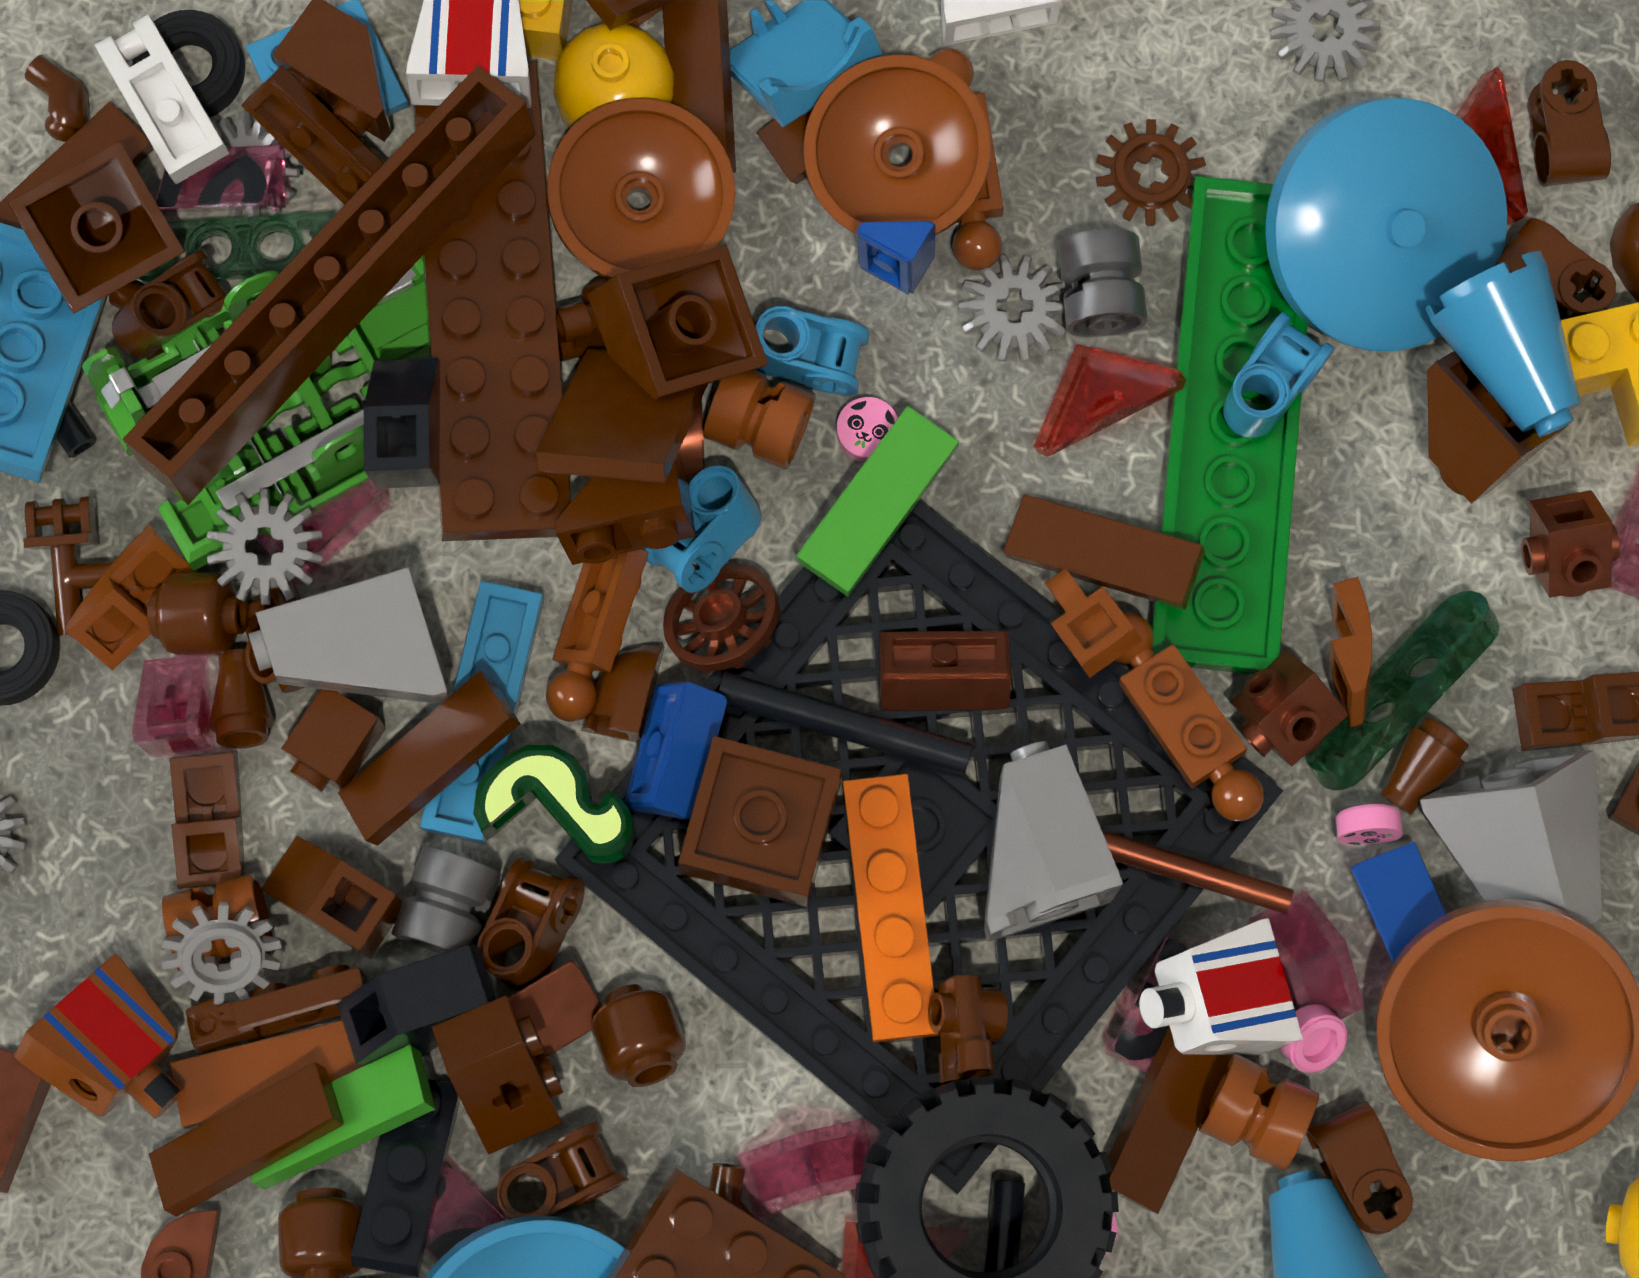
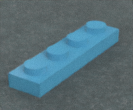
M480 581L453 693L477 672L482 671L493 678L511 709L517 715L545 600L543 594ZM512 732L425 805L420 823L422 831L481 844L486 843V838L482 834L473 815L476 790L484 775L500 759L507 756Z

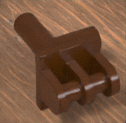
M91 496L81 497L78 504H66L64 498L54 499L52 506L39 507L37 501H27L25 503L27 538H23L24 548L35 550L50 549L58 636L69 635L65 627L81 604L80 589L93 588L114 562L77 563L76 546L100 544V535H97L95 507ZM81 522V533L70 534L69 523ZM53 525L54 536H43L42 526Z

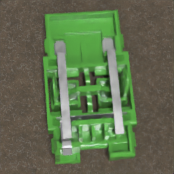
M423 256L335 348L339 356L354 349L360 361L351 366L338 367L329 371L332 368L330 356H328L259 429L261 430L271 424L280 413L295 409L304 404L312 418L295 428H292L291 425L283 428L291 447L290 450L285 451L276 434L262 441L257 432L189 505L182 500L170 505L167 500L158 507L159 512L193 571L208 564V555L223 551V543L207 540L208 530L226 532L229 525L216 516V513L220 508H223L234 517L239 515L242 511L235 496L244 493L250 507L259 506L260 489H269L270 505L278 507L285 493L294 496L288 509L290 514L295 516L307 507L314 514L301 524L303 525L375 486L364 472L363 410L354 398H349L326 410L320 395L331 389L338 382L353 380L366 373L370 377L374 360L430 358ZM267 271L259 273L238 284L225 297L222 310L213 317H205L162 346L163 353L150 360L144 358L126 367L117 348L114 347L99 351L90 356L81 365L97 393L96 399L128 456L133 454L123 441V438L220 337L216 330L223 326L227 329L280 274L279 272ZM329 371V372L326 373L321 379H319V380H317V381H315V382H312V381H311V380H313L314 378H316V377L322 375L323 373ZM368 385L360 389L364 399L366 398ZM303 468L318 495L314 499L311 497L297 470ZM258 529V536L266 532L271 542L275 540L272 538L271 529Z

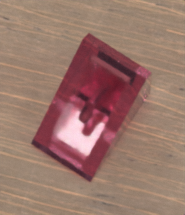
M179 656L144 660L132 727L134 742L152 758L216 751L214 732L209 728L212 698L208 656Z
M1306 891L1292 897L1287 914L1267 909L1248 919L1249 924L1258 920L1269 918L1295 1011L1306 1005L1321 1004L1328 1007L1342 1020L1366 1008L1345 939Z
M864 1119L799 1132L738 1154L740 1166L745 1167L744 1181L754 1216L758 1219L855 1191L856 1183L860 1181L863 1159L871 1145Z

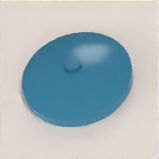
M1396 97L1372 98L1348 104L1333 111L1312 126L1297 141L1284 160L1271 190L1266 215V245L1270 267L1283 297L1292 310L1312 329L1331 340L1344 345L1379 352L1414 348L1442 336L1430 322L1425 308L1429 304L1444 306L1439 296L1469 278L1494 267L1503 253L1507 232V204L1503 181L1498 167L1482 139L1463 120L1448 110L1424 101Z

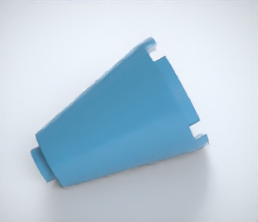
M1534 251L1521 255L1527 267L1510 273L1505 262L1469 278L1439 296L1444 306L1429 304L1425 310L1432 325L1521 432L1535 428L1539 438L1575 421L1570 410L1580 405L1581 402L1548 265L1541 252Z
M1302 1171L1288 1175L1278 1181L1280 1190L1269 1196L1273 1278H1388L1331 1179H1318L1316 1171Z

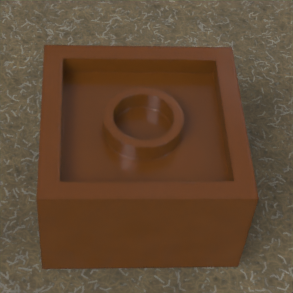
M713 736L678 862L681 874L808 907L841 785L842 769Z

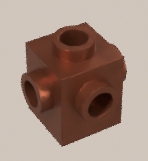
M1592 490L1530 500V537L1522 539V559L1528 575L1537 576L1549 598L1557 596L1577 597L1588 591L1612 587V561H1618L1620 558L1619 536L1612 520Z
M1287 650L1266 669L1255 673L1246 682L1244 689L1230 701L1231 705L1246 721L1238 728V731L1248 743L1263 757L1273 750L1291 767L1304 755L1317 749L1324 737L1349 715L1316 673Z

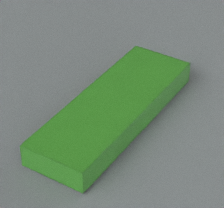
M907 405L798 552L796 561L849 597L957 450L959 440Z
M409 1044L332 1081V1089L344 1125L251 1175L252 1183L266 1190L435 1110L421 1051Z

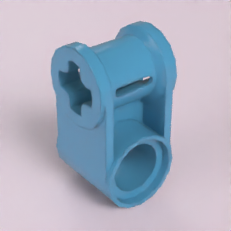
M776 306L767 309L754 323L769 364L763 368L756 369V371L764 373L766 376L806 385L815 391L845 397L857 394L859 381L854 376L860 348L868 344L870 332L867 328L848 320L825 318L787 306ZM776 330L782 333L790 345L789 352L777 353L771 350L765 343L763 331Z
M1285 312L1280 313L1250 355V359L1237 374L1223 404V415L1227 425L1235 433L1244 437L1257 438L1270 432L1299 393L1302 395L1335 349L1329 343L1319 345L1290 324L1291 317ZM1248 391L1258 392L1267 398L1271 408L1264 411L1252 409L1244 402L1241 394Z
M711 466L701 470L688 485L696 537L679 540L675 544L663 549H642L649 553L646 560L653 566H664L675 574L677 584L689 593L699 592L710 585L728 560L755 534L761 523L762 514L760 506L735 472L725 466ZM693 562L700 566L699 570L694 569Z

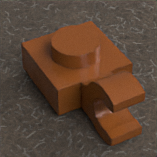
M1066 568L1045 582L1065 612L1050 624L1089 678L1143 641L1103 586L1087 597Z

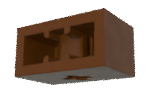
M506 995L432 1027L447 1074L488 1155L562 1123L553 1097L564 1092L549 1056L537 1061L535 1056L544 1053V1049L529 1015L519 1020L517 1019Z

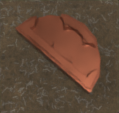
M193 1211L169 1222L150 1242L141 1265V1278H210L221 1211Z

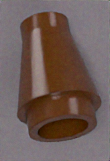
M245 649L228 650L218 657L219 672L209 728L216 733V742L223 747L234 749L256 747L268 740V729L274 725V720L263 684L256 681L248 671L245 661Z
M1426 716L1418 728L1411 726L1391 775L1379 794L1412 816L1421 804L1420 799L1434 792L1465 764L1461 757L1469 745L1448 728Z

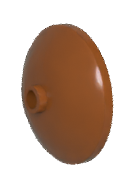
M886 55L863 61L849 68L825 89L810 114L805 131L803 154L807 177L816 198L826 212L850 232L857 235V229L861 222L930 221L935 223L936 236L957 223L979 197L990 169L992 144L991 133L984 110L976 95L959 76L943 65L926 58L912 55ZM899 146H906L913 152L911 161L903 167L895 166L890 161L892 151Z
M630 98L607 103L594 109L568 130L559 143L551 161L547 182V202L553 226L568 251L592 272L611 279L617 274L718 247L732 219L735 204V181L724 147L711 129L699 118L687 110L665 101L648 98ZM634 192L644 193L650 200V206L642 211L634 210L629 206L627 197Z

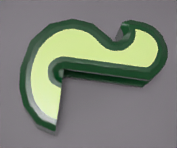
M525 745L500 759L484 775L476 790L473 815L486 840L496 835L536 798L593 863L607 864L623 859L630 852L635 840V825L629 808L619 795L609 792L605 794L602 803L598 805L593 804L590 782L586 772L573 755L554 745Z

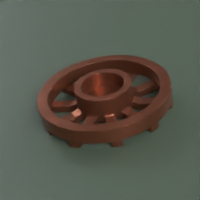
M731 563L725 564L721 568L715 580L707 586L709 592L702 596L698 602L691 600L698 592L689 593L680 587L672 597L665 612L663 630L668 646L681 663L700 670L702 673L711 674V671L724 670L731 667L739 669L745 666L744 661L755 655L762 647L766 648L771 643L770 637L776 628L778 618H781L778 595L768 578L751 566ZM735 579L731 590L719 589L717 582ZM747 580L760 586L748 597L740 600ZM766 597V609L747 611V609L755 606ZM683 609L693 613L694 622L678 625ZM762 621L756 631L747 626L748 622ZM700 631L694 640L682 648L678 641V636ZM741 635L748 639L738 647L735 638ZM707 641H710L705 656L694 654L699 649H701ZM721 643H726L729 652L718 655Z

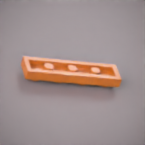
M908 774L843 781L873 1043L938 1036L939 1033L932 1031L928 1019L929 1003L934 994Z

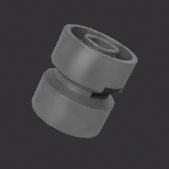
M1114 228L1094 229L1076 233L1066 237L1059 243L1061 279L1065 284L1072 287V289L1064 293L1063 298L1066 329L1071 335L1084 338L1124 335L1137 331L1146 325L1148 319L1144 286L1134 281L1142 272L1139 236L1135 232Z
M422 847L410 880L418 889L416 896L403 899L392 935L441 954L467 945H477L483 926L475 916L477 912L490 908L501 873L486 865L450 852L431 847Z

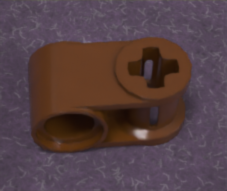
M1563 60L1557 62L1544 73L1541 82L1532 89L1527 101L1538 180L1543 187L1607 179L1611 168V148L1608 134L1603 125L1595 77L1585 65L1577 61ZM1553 89H1557L1558 94H1553ZM1567 98L1571 99L1572 102L1570 104L1566 103Z
M1530 218L1526 221L1495 263L1496 266L1505 262L1510 273L1527 267L1521 255L1540 251L1548 265L1561 320L1606 310L1616 294V281L1612 272L1604 264L1599 263L1572 244L1555 227L1537 218ZM1593 277L1598 279L1597 283L1592 280ZM1585 289L1592 294V297H1588L1581 303L1573 295ZM1568 310L1573 312L1572 316L1567 314Z
M204 250L196 251L165 271L161 276L143 285L115 314L112 321V334L116 343L125 352L135 357L154 355L162 350L164 344L205 317H213L222 310L227 294L207 267L206 262L209 257ZM139 311L150 314L156 320L159 329L148 326L142 320Z
M524 857L517 859L504 877L498 900L478 939L477 945L486 970L515 990H522L549 974L566 933L580 912L585 894L583 880L571 875L562 879L538 870L533 860ZM525 942L524 955L520 961L513 966L505 967L506 954L510 948L518 943Z
M1367 1101L1359 1103L1307 1129L1306 1134L1312 1149L1319 1148L1325 1159L1319 1163L1328 1179L1334 1182L1361 1230L1366 1233L1379 1235L1390 1232L1407 1220L1413 1206L1410 1186L1392 1153L1390 1142L1379 1118ZM1374 1185L1379 1194L1390 1191L1393 1195L1395 1203L1387 1208L1390 1219L1385 1220L1380 1211L1369 1214L1365 1209L1364 1202L1372 1196L1369 1186Z
M599 1121L587 1124L547 1146L545 1150L512 1166L503 1174L498 1183L496 1196L499 1207L508 1219L537 1215L558 1216L573 1207L578 1208L622 1186L629 1180L624 1171H617L599 1137L603 1131ZM580 1151L585 1152L596 1174L595 1177H590L579 1156ZM527 1177L542 1181L547 1190L546 1200L542 1207L531 1213H520L513 1209L509 1198L510 1191L516 1182Z

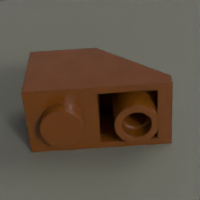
M311 0L272 55L277 67L279 68L283 65L321 103L334 110L332 114L353 134L363 136L367 131L385 142L391 133L376 51L368 28L324 0Z
M678 454L665 483L591 477L554 523L556 535L572 565L584 562L590 564L602 563L618 554L644 548L663 549L675 544L679 540L696 537L687 474Z
M296 836L261 889L267 895L368 959L372 958L395 923L403 902L395 893L341 859L299 836Z

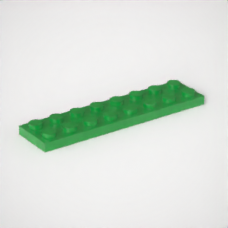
M1195 176L1192 187L1160 533L1200 544L1205 549V554L1185 610L1154 601L1151 624L1154 635L1152 651L1157 655L1174 644L1190 668L1254 675L1266 669L1280 655L1302 395L1299 393L1270 432L1257 438L1244 437L1235 433L1226 423L1223 415V404L1237 374L1250 359L1253 350L1280 313L1285 312L1291 317L1290 324L1306 336L1308 325L1292 310L1283 297L1270 267L1266 245V215L1273 184ZM1248 391L1241 394L1244 402L1252 409L1264 411L1271 408L1267 398L1258 392Z

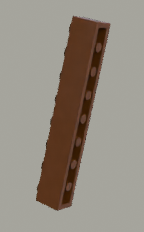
M477 65L128 432L123 441L139 464L189 505L535 137L526 102Z

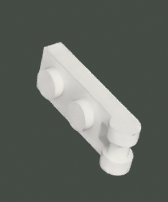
M147 14L132 23L135 28L116 40L110 35L96 43L95 47L169 176L175 184H178L227 156L230 152L150 15ZM146 51L149 52V57L131 67L129 66L128 61Z

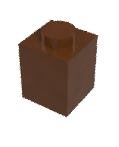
M320 689L281 749L295 762L289 772L319 792H323L328 783L341 790L352 781L386 728L377 716L339 692Z

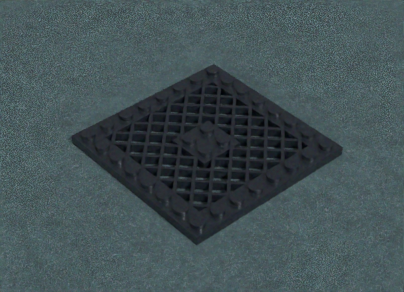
M920 501L915 505L849 597L806 567H803L778 596L781 618H778L776 628L770 637L771 643L766 648L762 647L755 655L744 661L745 666L736 669L731 667L714 671L702 687L718 693L725 672L793 692H797L796 688L832 685L834 704L844 706L842 684L877 681L880 711L866 712L868 714L898 723L926 721L927 731L938 734L936 720L971 717L974 747L969 761H976L979 790L959 774L884 752V756L849 759L847 741L837 738L839 760L816 763L842 769L841 783L844 805H836L834 808L832 819H841L829 832V838L843 850L822 852L819 866L849 863L852 895L816 899L814 882L808 907L789 902L771 903L770 897L762 895L761 904L725 907L723 885L713 883L715 907H713L681 880L682 878L693 877L681 874L680 867L675 864L673 834L687 833L690 819L677 820L678 818L629 809L635 825V840L630 852L623 859L607 864L593 863L573 839L555 858L559 866L571 876L582 879L583 884L589 891L879 1132L882 1131V1126L894 1113L900 1111L912 1099L934 1089L930 1085L940 1084L939 1073L927 1074L923 1039L941 1038V1034L939 1033L938 1036L873 1043L843 791V781L851 780L850 772L881 770L876 777L908 774L925 917L929 919L945 899L948 932L927 934L928 946L949 945L952 976L963 975L960 943L987 941L984 929L958 931L955 898L984 896L988 894L989 882L957 885L984 851L986 853L989 881L999 790L990 791L986 760L1010 758V753L1014 750L1036 743L1030 742L1027 711L1061 708L1064 739L1047 740L1050 749L1067 745L1079 777L1077 751L1111 748L1114 779L1082 782L1087 795L1116 792L1119 824L1100 826L1103 835L1105 831L1133 839V836L1165 833L1155 845L1156 847L1222 867L1283 792L1281 788L1241 757L1233 762L1232 765L1236 770L1248 771L1258 778L1264 790L1262 807L1255 816L1245 821H1231L1221 816L1216 811L1212 802L1214 783L1211 779L1208 778L1193 789L1190 788L1120 687V677L1130 672L1131 669L1123 663L1113 661L1089 678L1050 624L1062 616V614ZM891 566H894L905 575L882 578ZM913 590L915 619L881 622L878 593ZM923 590L954 615L926 618ZM868 594L871 623L841 626ZM762 621L756 622L751 629L756 631ZM962 629V631H1008L1014 699H1010V705L1007 709L886 711L881 708L880 632L943 631ZM743 637L742 640L738 643V647L745 643L748 639ZM872 637L875 667L840 670L837 640ZM828 641L830 671L800 674ZM1022 670L1054 695L1025 698ZM726 705L718 737L742 743L746 738L747 745L756 747L755 737L791 733L793 757L803 759L801 732H810L811 730L781 721L760 722L764 716ZM1072 710L1104 735L1075 738ZM1016 712L1019 743L985 746L982 715ZM1123 750L1155 776L1126 778ZM633 768L612 791V793L619 795L623 802ZM1161 788L1164 820L1131 823L1128 791ZM1173 790L1189 802L1178 818L1176 817ZM662 837L666 867L649 854ZM1124 864L1125 870L1118 871L1122 882L1125 883L1113 901L1106 905L1097 918L1095 908L1084 911L1083 920L1049 922L996 939L998 974L981 975L979 977H981L982 987L1000 986L1007 1000L1008 1021L1003 1037L993 1044L995 1073L989 1076H993L994 1079L1020 1080L1033 1084L1032 1088L1042 1091L1204 889ZM854 908L857 941L821 944L818 911ZM808 912L811 945L775 949L772 916ZM763 916L765 949L730 921V919ZM1084 932L1055 968L1052 935ZM1040 936L1044 970L1009 973L1006 939ZM858 953L861 987L825 990L822 957ZM813 958L816 991L780 961ZM948 979L933 980L934 992H939V985ZM1044 982L1014 1019L1011 985ZM863 999L866 1032L830 1002ZM913 1040L916 1073L886 1050L880 1043ZM973 1143L960 1147L944 1157L934 1168L931 1175L957 1196L998 1144Z

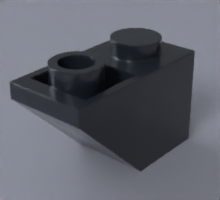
M439 358L374 360L363 406L364 472L377 489L439 486Z
M467 945L378 974L340 1001L337 1006L356 1064H370L409 1044L421 1051L422 1057L438 1047L432 1030L433 1026L494 1001L496 997L478 945Z

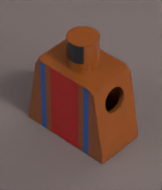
M116 953L25 1032L14 1055L22 1065L97 1116H105L129 1094L156 1119L183 1092V1089L159 1067L168 1057L178 1039L176 1030L125 962Z

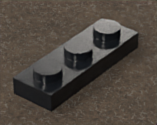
M428 1079L435 1110L381 1135L351 1252L352 1266L419 1277L460 1104V1098L452 1083Z

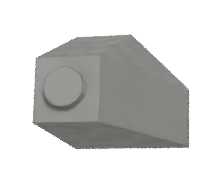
M409 567L256 612L261 630L248 633L259 671L273 668L277 684L426 703H437L447 699L445 682Z
M1047 741L1029 744L1011 752L1012 762L1003 765L999 782L984 922L987 942L1109 904L1123 885L1067 745L1050 749Z
M1594 750L1531 758L1512 764V769L1503 770L1484 777L1481 780L1482 787L1479 776L1472 775L1451 781L1420 799L1423 813L1485 901L1519 899L1541 902L1570 912L1590 925L1602 918L1597 762Z

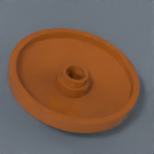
M1501 899L1471 904L1456 909L1426 926L1411 939L1392 964L1384 980L1376 1012L1377 1046L1382 1071L1393 1095L1407 1115L1429 1135L1445 1145L1472 1156L1496 1161L1516 1162L1550 1157L1568 1151L1600 1132L1622 1110L1632 1095L1639 1080V989L1630 968L1615 946L1596 928L1576 915L1555 906L1529 900Z

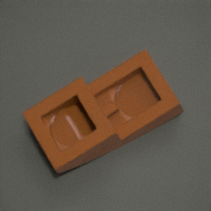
M150 524L120 554L93 586L65 627L66 631L113 671L151 634L147 620V609L153 590L160 588L164 580L174 573H199L198 569L193 571L184 554Z
M1358 577L1333 583L1332 619L1339 639L1330 641L1329 678L1340 704L1349 714L1346 718L1350 727L1363 724L1368 706L1372 663L1370 614Z

